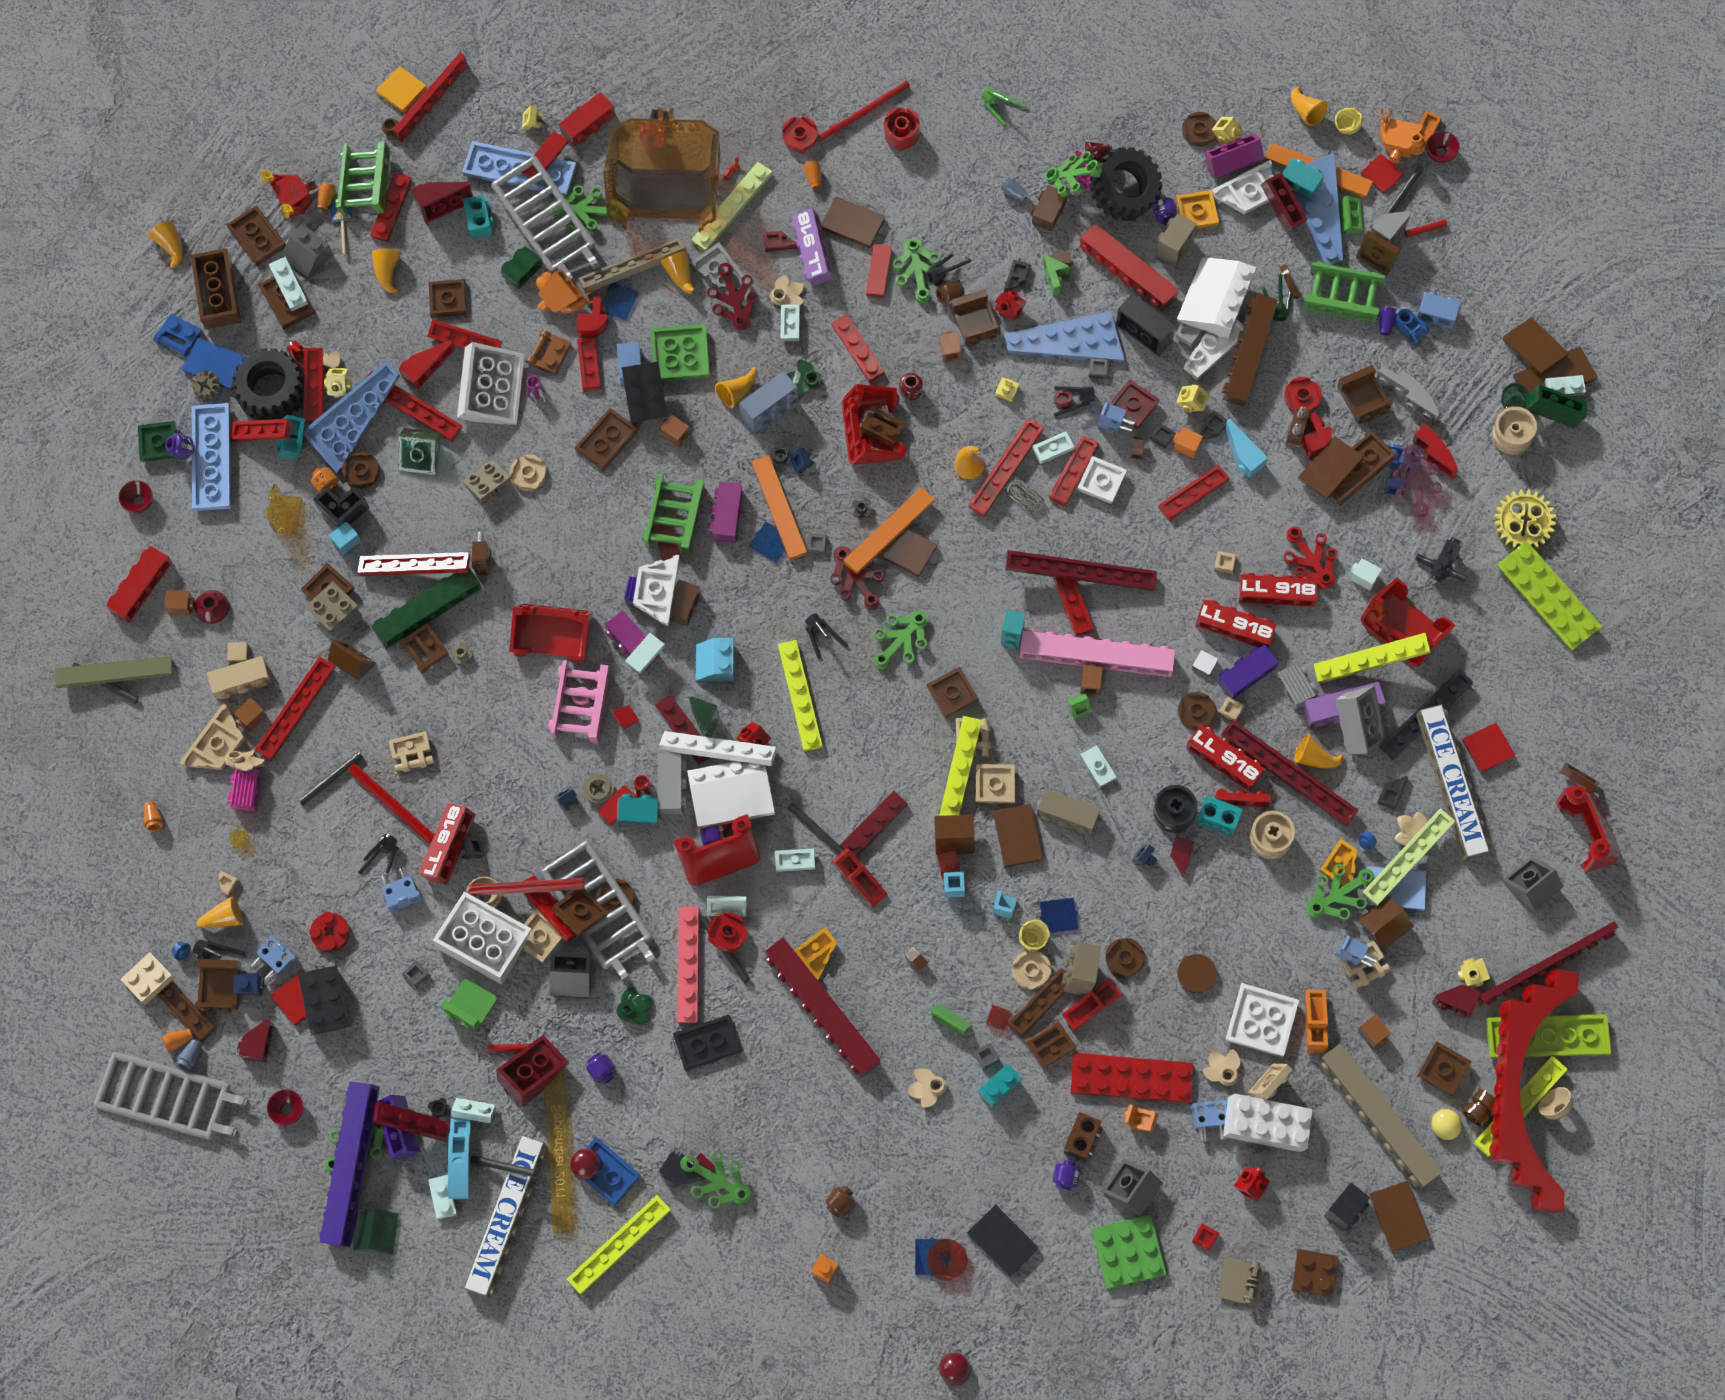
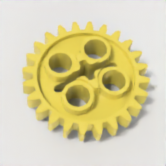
M1520 489L1518 495L1513 491L1511 497L1506 495L1504 497L1505 501L1501 500L1499 502L1501 507H1496L1495 509L1499 513L1493 516V518L1498 519L1493 525L1499 526L1495 532H1501L1502 535L1499 539L1506 538L1505 545L1511 542L1512 549L1516 545H1522L1526 540L1537 549L1538 542L1544 545V539H1550L1548 533L1554 532V529L1551 527L1555 526L1556 522L1551 520L1556 515L1550 514L1554 507L1548 508L1547 506L1550 501L1543 502L1544 495L1538 498L1537 491L1533 495H1531L1529 489L1526 494L1523 493L1522 489ZM1525 504H1528V510L1526 513V520L1528 522L1525 524L1524 528L1525 535L1522 536L1521 532L1524 524V520H1522V518L1525 515ZM1512 506H1518L1521 509V513H1514ZM1531 509L1539 510L1540 515L1534 516L1531 513ZM1510 525H1517L1519 531L1513 532L1510 529ZM1529 527H1535L1538 533L1535 535L1531 534Z

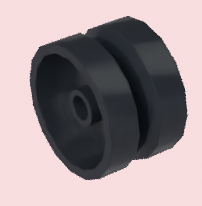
M1170 785L1163 788L1157 794L1153 807V818L1156 824L1162 830L1169 833H1180L1187 830L1193 824L1197 812V799L1194 793L1181 785Z

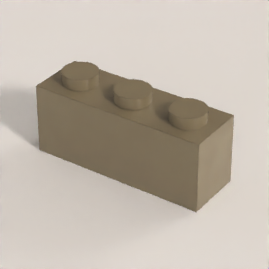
M1046 788L1037 809V815L1042 820L1058 822V825L1061 827H1072L1078 833L1087 835V833L1092 835L1100 814V808Z

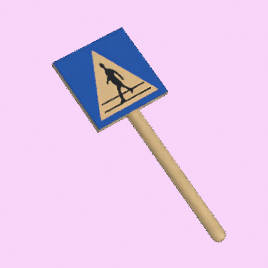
M331 203V222H341L343 255H346L344 221L353 220V207H348L347 216H343L336 208V203Z

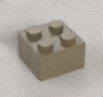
M1177 213L1175 218H1171L1167 223V230L1165 233L1161 232L1157 239L1159 243L1156 247V258L1176 268L1194 241L1197 223Z
M1077 942L1074 948L1071 947L1070 954H1067L1065 966H1068L1062 980V984L1065 985L1064 992L1085 996L1092 990L1096 983L1101 946Z

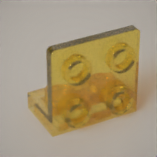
M273 484L272 490H269L268 494L270 504L265 510V518L268 519L269 525H271L274 532L297 534L302 498L282 495L278 485Z

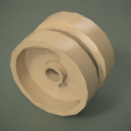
M1521 407L1504 409L1498 415L1492 430L1494 445L1501 452L1509 455L1525 452L1530 447L1537 431V422L1533 414Z
M1264 812L1256 818L1250 831L1249 840L1251 847L1256 854L1263 858H1281L1292 845L1295 828L1290 818L1282 812Z

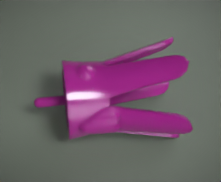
M532 375L527 378V396L530 395L532 390L535 399L538 400L540 398L539 389L544 393L546 390L538 376Z

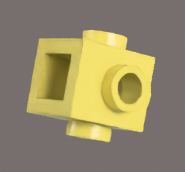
M1221 117L1212 128L1218 142L1222 145L1240 139L1245 133L1240 123L1234 117Z
M329 369L324 379V388L327 389V395L342 398L352 389V379H349L348 369Z
M1199 385L1183 386L1176 403L1188 413L1204 411L1210 394Z
M1470 958L1464 960L1463 965H1460L1461 971H1458L1461 982H1466L1467 986L1471 985L1472 988L1483 985V981L1490 979L1483 958L1478 960ZM1475 970L1477 973L1471 975L1470 971Z

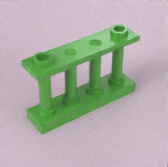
M378 141L375 151L353 153L349 146L344 144L343 152H341L342 166L338 199H336V208L343 216H347L348 207L371 205L378 214L385 213L391 150L385 141ZM376 158V164L373 167L352 168L353 160ZM375 174L372 182L350 184L351 176ZM373 189V194L370 198L349 200V191Z
M1312 262L1310 273L1315 274L1312 294H1306L1303 309L1376 322L1379 308H1375L1373 305L1377 286H1383L1385 275L1377 272L1369 273L1327 265L1324 262ZM1322 276L1333 278L1330 298L1319 296ZM1341 279L1352 281L1347 302L1337 299ZM1359 283L1370 285L1366 305L1355 303Z
M660 473L659 479H655L654 490L656 492L647 530H643L642 541L645 542L646 548H650L651 540L676 544L681 547L682 554L690 555L705 490L704 480L696 479L695 485L690 487L667 483L664 479V473ZM669 490L687 493L693 496L692 501L687 504L661 499L662 491ZM659 506L687 511L689 513L688 519L678 520L657 516ZM655 523L683 528L685 530L684 536L674 537L653 533Z

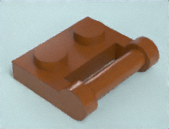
M541 330L540 338L525 362L556 376L572 344L570 341L555 336L546 330ZM547 340L551 343L549 344L542 360L539 361L537 360V357L539 356Z

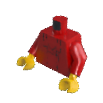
M266 169L261 172L262 182L264 184H268L269 181L271 182L272 190L281 204L280 213L285 212L284 217L286 219L305 213L312 202L309 192L317 188L313 178L303 183L297 174H272Z

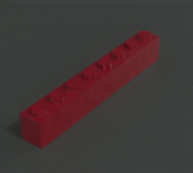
M784 937L765 950L766 963L770 968H776L778 978L782 983L787 982L790 986L789 992L795 999L798 997L802 1003L800 1005L807 1014L809 1012L812 1014L814 1024L818 1029H824L826 1032L824 1036L831 1045L835 1043L838 1047L837 1053L843 1060L847 1059L851 1064L849 1068L855 1075L859 1074L863 1078L881 1064L880 1058Z

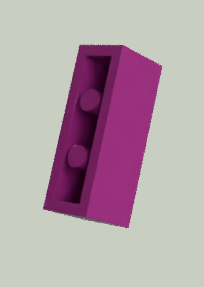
M1254 133L1204 152L1208 172L1215 178L1224 177L1227 173L1239 171L1247 165H1253L1265 159L1261 139Z
M719 482V488H715L714 499H717V503L712 508V516L715 518L714 523L710 524V534H713L714 541L736 543L743 494L742 484Z
M623 610L605 623L606 635L612 641L614 639L617 641V646L623 654L627 653L630 656L646 638L645 634ZM660 653L652 660V662L648 666H650L660 657Z

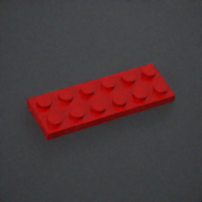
M1073 1052L1070 1093L1190 1104L1193 1063Z

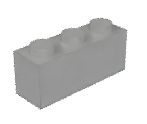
M681 753L658 754L659 815L683 814V808H686V796H683V789H686V778H682V771H686V759H682Z

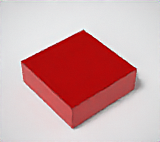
M1201 1223L1192 1242L1210 1252L1219 1232Z

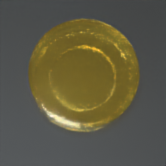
M235 829L231 832L229 840L234 848L243 849L249 844L250 836L244 829Z

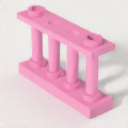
M563 660L562 666L558 668L560 681L553 720L549 721L548 731L551 732L553 738L557 739L558 731L582 733L589 736L591 743L598 744L610 676L608 665H601L600 671L589 672L569 669L568 662ZM567 677L595 680L598 682L597 689L586 690L566 687ZM564 695L592 698L595 700L594 707L583 708L562 705ZM561 713L589 716V718H592L591 725L580 726L559 723Z

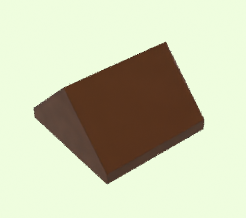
M332 640L328 661L355 679L359 680L376 664L375 661L349 644Z
M973 814L934 816L936 855L975 853Z
M1390 896L1358 919L1382 951L1414 927L1405 910Z

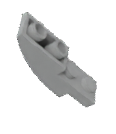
M1382 366L1376 377L1379 383L1390 387L1397 395L1406 397L1403 404L1408 410L1417 412L1424 420L1435 424L1439 411L1431 396L1421 384L1403 370L1397 375Z

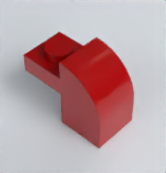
M594 297L593 314H578L577 334L579 338L598 337L606 331L609 319L607 314H605L606 305L602 303L601 297Z
M1316 412L1310 414L1307 420L1312 433L1304 435L1301 441L1308 459L1316 457L1330 442L1332 437L1331 426L1324 428V422L1322 418H1318Z

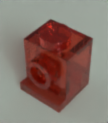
M955 850L937 855L936 862L942 880L944 879V873L960 872V864Z

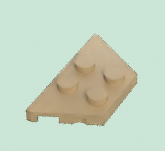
M224 703L179 763L182 766L223 770L226 766L225 758L227 754L237 751L245 738Z

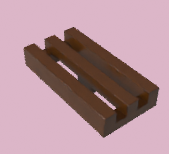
M1565 763L1560 771L1561 774L1593 793L1599 785L1597 780L1569 763Z

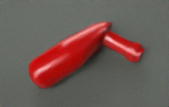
M736 157L735 164L726 170L723 176L725 180H729L732 174L739 170V157Z

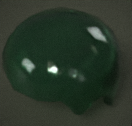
M1520 383L1509 384L1502 390V406L1504 409L1510 407L1526 409V395L1529 391Z

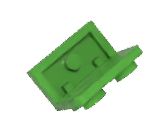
M464 979L449 1002L444 1000L441 1008L444 1011L443 1014L449 1019L453 1020L455 1018L460 1021V1025L468 1030L472 1028L477 1031L496 1003L497 997L472 981Z

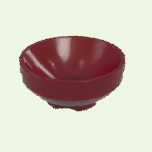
M1446 131L1433 133L1428 138L1426 144L1428 156L1438 163L1452 161L1460 149L1458 139ZM1443 148L1446 154L1440 156L1436 153V150Z
M130 481L120 489L119 503L129 513H142L151 506L153 492L150 486L143 481ZM136 497H143L144 500L142 504H133V500Z
M217 590L203 592L197 597L194 605L197 617L207 624H215L222 621L227 616L230 608L226 596ZM213 599L215 604L211 608H206L204 606L205 601Z
M282 1089L275 1092L267 1103L268 1116L274 1123L282 1126L296 1123L301 1118L304 1110L302 1098L298 1093L290 1089ZM286 1104L293 1106V1111L290 1115L282 1113V1108Z

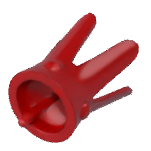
M292 341L287 346V352L289 355H292L299 366H302L299 355L304 358V351L302 350L304 347L297 341Z
M637 776L634 780L636 795L640 797L641 791L645 795H651L649 786L654 787V785L647 776Z

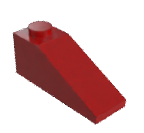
M449 340L412 355L408 360H404L399 368L401 376L415 388L419 389L455 351L453 343Z

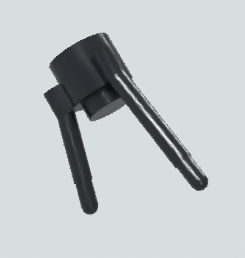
M950 254L933 267L928 268L926 273L927 280L931 285L935 284V287H938L940 283L950 281H943L946 277L945 273L972 262V260L968 259L944 270L939 268L953 257V254Z
M1054 386V390L1078 393L1079 401L1082 400L1083 402L1060 410L1053 415L1058 416L1083 406H1090V401L1095 400L1094 387Z
M817 613L810 615L805 620L808 626L805 629L809 634L818 659L821 656L813 632L815 634L821 632L828 639L824 627L844 647H848V644Z
M384 834L380 841L363 858L366 862L358 873L362 874L381 851L384 854L391 852L385 872L389 874L395 854L399 849L396 846L398 841L393 836Z
M199 939L193 947V953L198 955L197 959H206L211 957V955L222 958V955L215 952L214 948L245 955L244 951L216 944L209 940L206 942Z

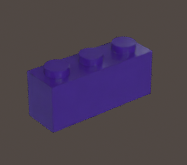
M1265 644L1260 648L1258 646L1250 651L1248 657L1245 659L1241 657L1234 663V667L1231 669L1226 668L1219 674L1218 684L1228 697L1235 699L1277 668L1279 661Z
M391 1094L379 1100V1102L409 1110L405 1096ZM382 1125L392 1159L405 1160L421 1152L416 1134Z

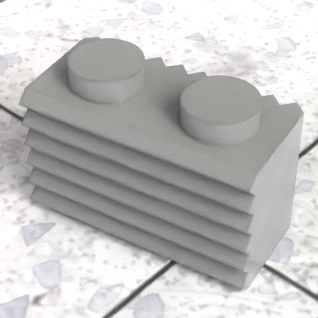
M1298 663L1279 671L1276 676L1278 683L1294 710L1302 707L1306 700L1316 698L1317 696L1315 685L1309 683L1306 678L1308 677L1306 669L1300 667Z

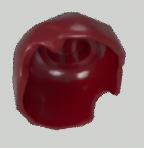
M1086 141L1085 152H1091L1094 155L1093 160L1099 162L1112 151V145Z
M579 1149L571 1158L570 1169L577 1178L582 1180L591 1179L600 1170L601 1158L593 1149Z
M948 1353L942 1357L939 1363V1374L952 1386L962 1385L968 1381L971 1375V1365L964 1355Z

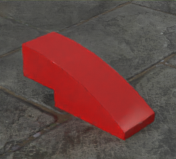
M1423 424L1415 433L1412 442L1425 450L1423 456L1425 460L1454 479L1458 472V467L1452 454L1439 436L1427 425Z
M844 849L831 861L872 907L876 906L888 895L868 869L859 862L849 849Z
M1109 978L1065 1011L1062 1016L1070 1027L1076 1030L1117 1001L1124 993L1115 981Z

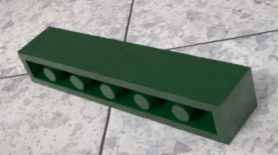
M470 568L466 573H454L449 577L440 579L435 586L426 588L416 598H410L405 605L393 609L386 617L377 619L371 627L387 650L426 623L428 624L481 590L482 587Z

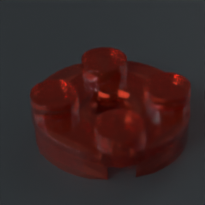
M951 1239L937 1241L929 1249L926 1257V1263L932 1272L931 1274L942 1281H951L958 1278L965 1271L968 1262L966 1249L960 1243ZM946 1255H950V1259H952V1263H948V1265H944V1261L941 1260Z

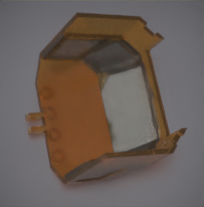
M658 107V119L630 118L610 129L603 173L607 217L612 221L616 220L620 223L621 228L625 231L627 230L628 217L700 219L699 233L704 230L708 223H713L717 218L721 165L719 131L703 120L674 119V108H669V119H663L662 107Z

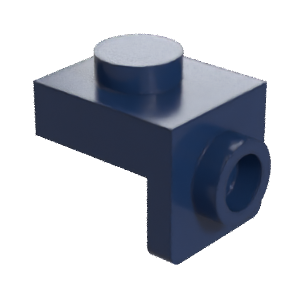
M258 973L234 974V995L256 994L257 996H262L265 983Z

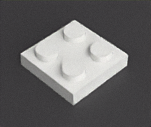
M1092 456L1077 491L1112 504L1127 470Z

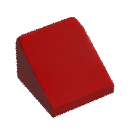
M630 705L612 711L622 730L639 722Z

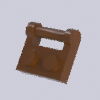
M873 404L859 431L893 448L906 421L893 417ZM875 415V416H877V417H879V418H881V419H883V420H885V421H887V422H889V423H891V424L897 426V428H894V427L890 426L889 424H887V423H885V422H883V421H881V420H879V419H877V418H875V417H873V416Z
M427 623L400 642L401 647L407 650L417 664V669L420 673H425L431 666L449 655L447 649ZM414 641L419 644L429 659L423 661L412 646Z
M1058 1019L1053 1020L1051 1025L1032 1037L1028 1036L1023 1039L1025 1045L1042 1069H1045L1076 1049V1045ZM1054 1031L1059 1033V1035L1038 1048L1035 1046L1037 1042Z

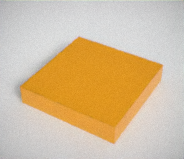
M399 66L376 90V93L402 113H405L425 92L427 86Z
M1211 190L1176 196L1178 213L1197 223L1196 229L1219 225Z

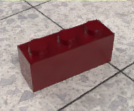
M1282 172L1260 184L1286 233L1308 220Z

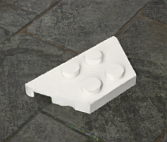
M1269 160L1212 189L1211 195L1242 214H1246L1268 203L1269 200L1260 184L1273 177L1271 170L1272 162Z
M675 555L673 558L665 561L659 560L651 565L641 566L638 570L633 604L666 626H669L680 559L679 555Z

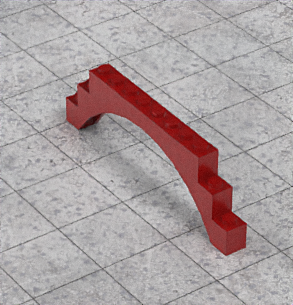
M1559 969L1548 972L1546 977L1547 987L1536 984L1525 987L1523 992L1524 1002L1511 999L1502 1002L1500 1007L1501 1022L1498 1028L1500 1036L1497 1046L1498 1063L1495 1067L1497 1077L1494 1086L1495 1103L1492 1107L1494 1115L1491 1126L1492 1143L1489 1148L1490 1161L1512 1165L1510 1171L1511 1185L1533 1189L1531 1194L1532 1210L1548 1213L1563 1212L1565 1191L1546 1171L1533 1149L1522 1114L1520 1079L1525 1054L1531 1038L1541 1022L1556 1006L1578 993L1579 973Z

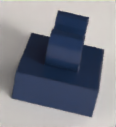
M798 448L790 457L796 474L803 473L806 468H811L814 464V461H809L811 453L806 452L805 448Z
M1391 473L1387 480L1384 494L1403 496L1407 483L1404 481V475H1401L1398 481L1393 479L1394 474Z
M570 786L554 796L557 803L561 806L563 805L567 811L570 810L567 805L569 801H573L575 805H578V800L575 798L577 794Z
M1150 844L1143 845L1132 861L1136 865L1145 863L1149 867L1151 865L1154 866L1158 861L1157 858L1151 855L1155 848Z

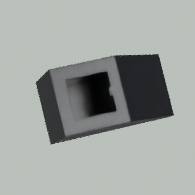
M671 1152L658 1171L662 1177L676 1186L706 1179L694 1171L687 1172L681 1168L680 1162L685 1155L680 1152L677 1154ZM687 1162V1167L691 1168L693 1165Z

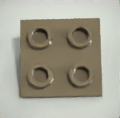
M491 460L463 480V483L477 496V499L482 504L492 498L491 493L496 496L495 489L500 493V489L503 490L512 481L510 480L511 477L495 461Z
M334 582L329 584L305 606L323 624L327 631L333 630L358 607Z
M1225 1257L1218 1298L1258 1307L1265 1266L1260 1265L1258 1262L1249 1263Z

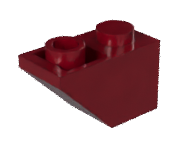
M1461 984L1437 994L1432 1003L1438 1009L1444 1011L1448 1009L1455 1012L1454 1014L1458 1017L1470 1018L1480 991Z

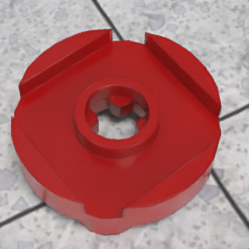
M792 117L783 126L782 139L788 148L798 153H804L817 142V126L808 117ZM803 131L804 133L803 136L799 137L796 132Z
M1296 377L1290 381L1284 391V401L1291 412L1295 413L1296 408L1300 409V407H1303V410L1305 407L1306 411L1310 413L1318 408L1322 398V391L1318 383H1314L1308 377ZM1300 392H1303L1308 396H1306L1305 399H1302L1298 395H1300Z
M325 912L313 921L309 930L313 944L324 952L342 949L347 944L350 936L347 921L341 915L331 912ZM334 928L333 932L335 934L333 936H325L327 929Z
M730 912L715 916L708 927V941L719 950L735 952L744 944L748 935L744 920L737 914ZM731 929L730 933L732 935H725L723 930Z

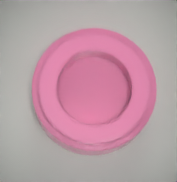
M578 687V689H586V690H588V689L585 688V687ZM572 696L574 704L579 707L586 706L591 701L589 697Z

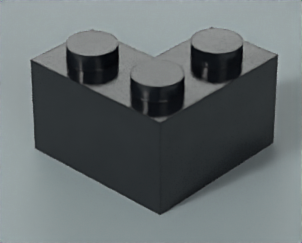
M326 487L313 499L316 507L337 528L345 522L351 525L370 508L366 499L354 487L340 499Z
M1350 1182L1324 1217L1342 1232L1346 1227L1350 1230L1360 1218L1357 1214L1359 1212L1363 1214L1369 1207L1367 1201L1370 1197Z

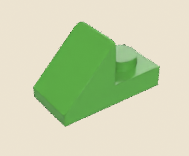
M1045 255L1043 256V266L1052 295H1059L1060 288L1063 287L1061 277L1069 275L1070 267Z

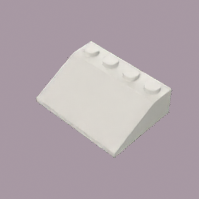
M1202 257L1177 321L1229 339L1253 281L1256 267L1240 261Z
M474 342L465 347L457 418L472 422L516 425L524 354Z
M735 761L687 771L698 829L733 823L736 818L748 814L749 819L775 814L765 765Z
M464 892L436 934L433 943L438 950L502 985L513 969L532 929Z

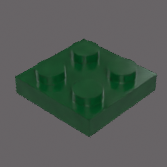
M175 421L138 425L139 459L141 462L175 458L170 456L166 450L167 439L177 433Z

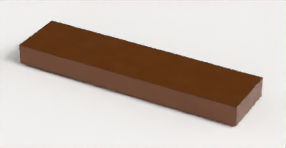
M1060 968L1007 1023L1021 1038L1066 993L1064 992L1065 985L1062 984L1064 973L1067 972L1063 968Z
M172 981L157 994L201 1042L206 1040L217 1029Z

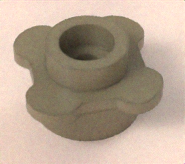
M464 642L450 649V653L454 656V661L457 664L466 662L472 657V653L467 649L468 645Z

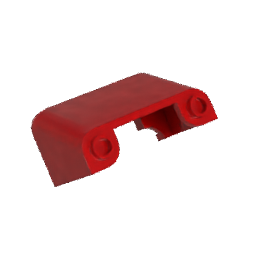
M856 384L844 396L842 400V413L850 464L864 465L898 461L906 456V447L903 442H895L892 448L859 431L873 404L878 406V409L893 416L892 411L898 406L900 400L897 388ZM875 415L873 416V417H875V418H877V419H879V420H881V421H883V422L889 424L890 426L894 427L893 424H891V423H889V422H887V421H885V420H883V419H881V418H879V417H877V416H875Z
M1396 577L1372 599L1361 616V623L1384 644L1426 633L1432 653L1452 632L1456 625L1446 617H1439L1433 622L1405 599L1408 595V588L1404 582ZM1431 653L1405 661L1411 666L1418 667Z
M517 604L513 606L509 652L519 657H525L530 652L567 656V658L571 659L570 662L582 663V660H586L593 611L535 604Z
M1579 785L1565 788L1556 801L1559 811L1567 810L1572 817L1581 814L1593 841L1590 845V850L1587 852L1588 859L1581 864L1584 872L1588 873L1613 865L1620 858V850L1597 796Z
M748 814L740 816L733 821L732 830L734 835L697 848L696 843L690 837L673 840L689 884L694 886L701 885L751 867L759 862L760 851Z

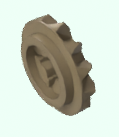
M201 371L192 378L193 383L191 387L194 391L193 394L199 397L198 399L211 400L218 395L220 381L213 372ZM206 381H207V385H208L211 389H204V390H203V385H201L200 382H206Z
M603 774L590 776L583 786L584 796L589 802L597 805L599 803H606L614 792L612 780ZM593 786H602L604 793L598 792L595 794L596 790Z

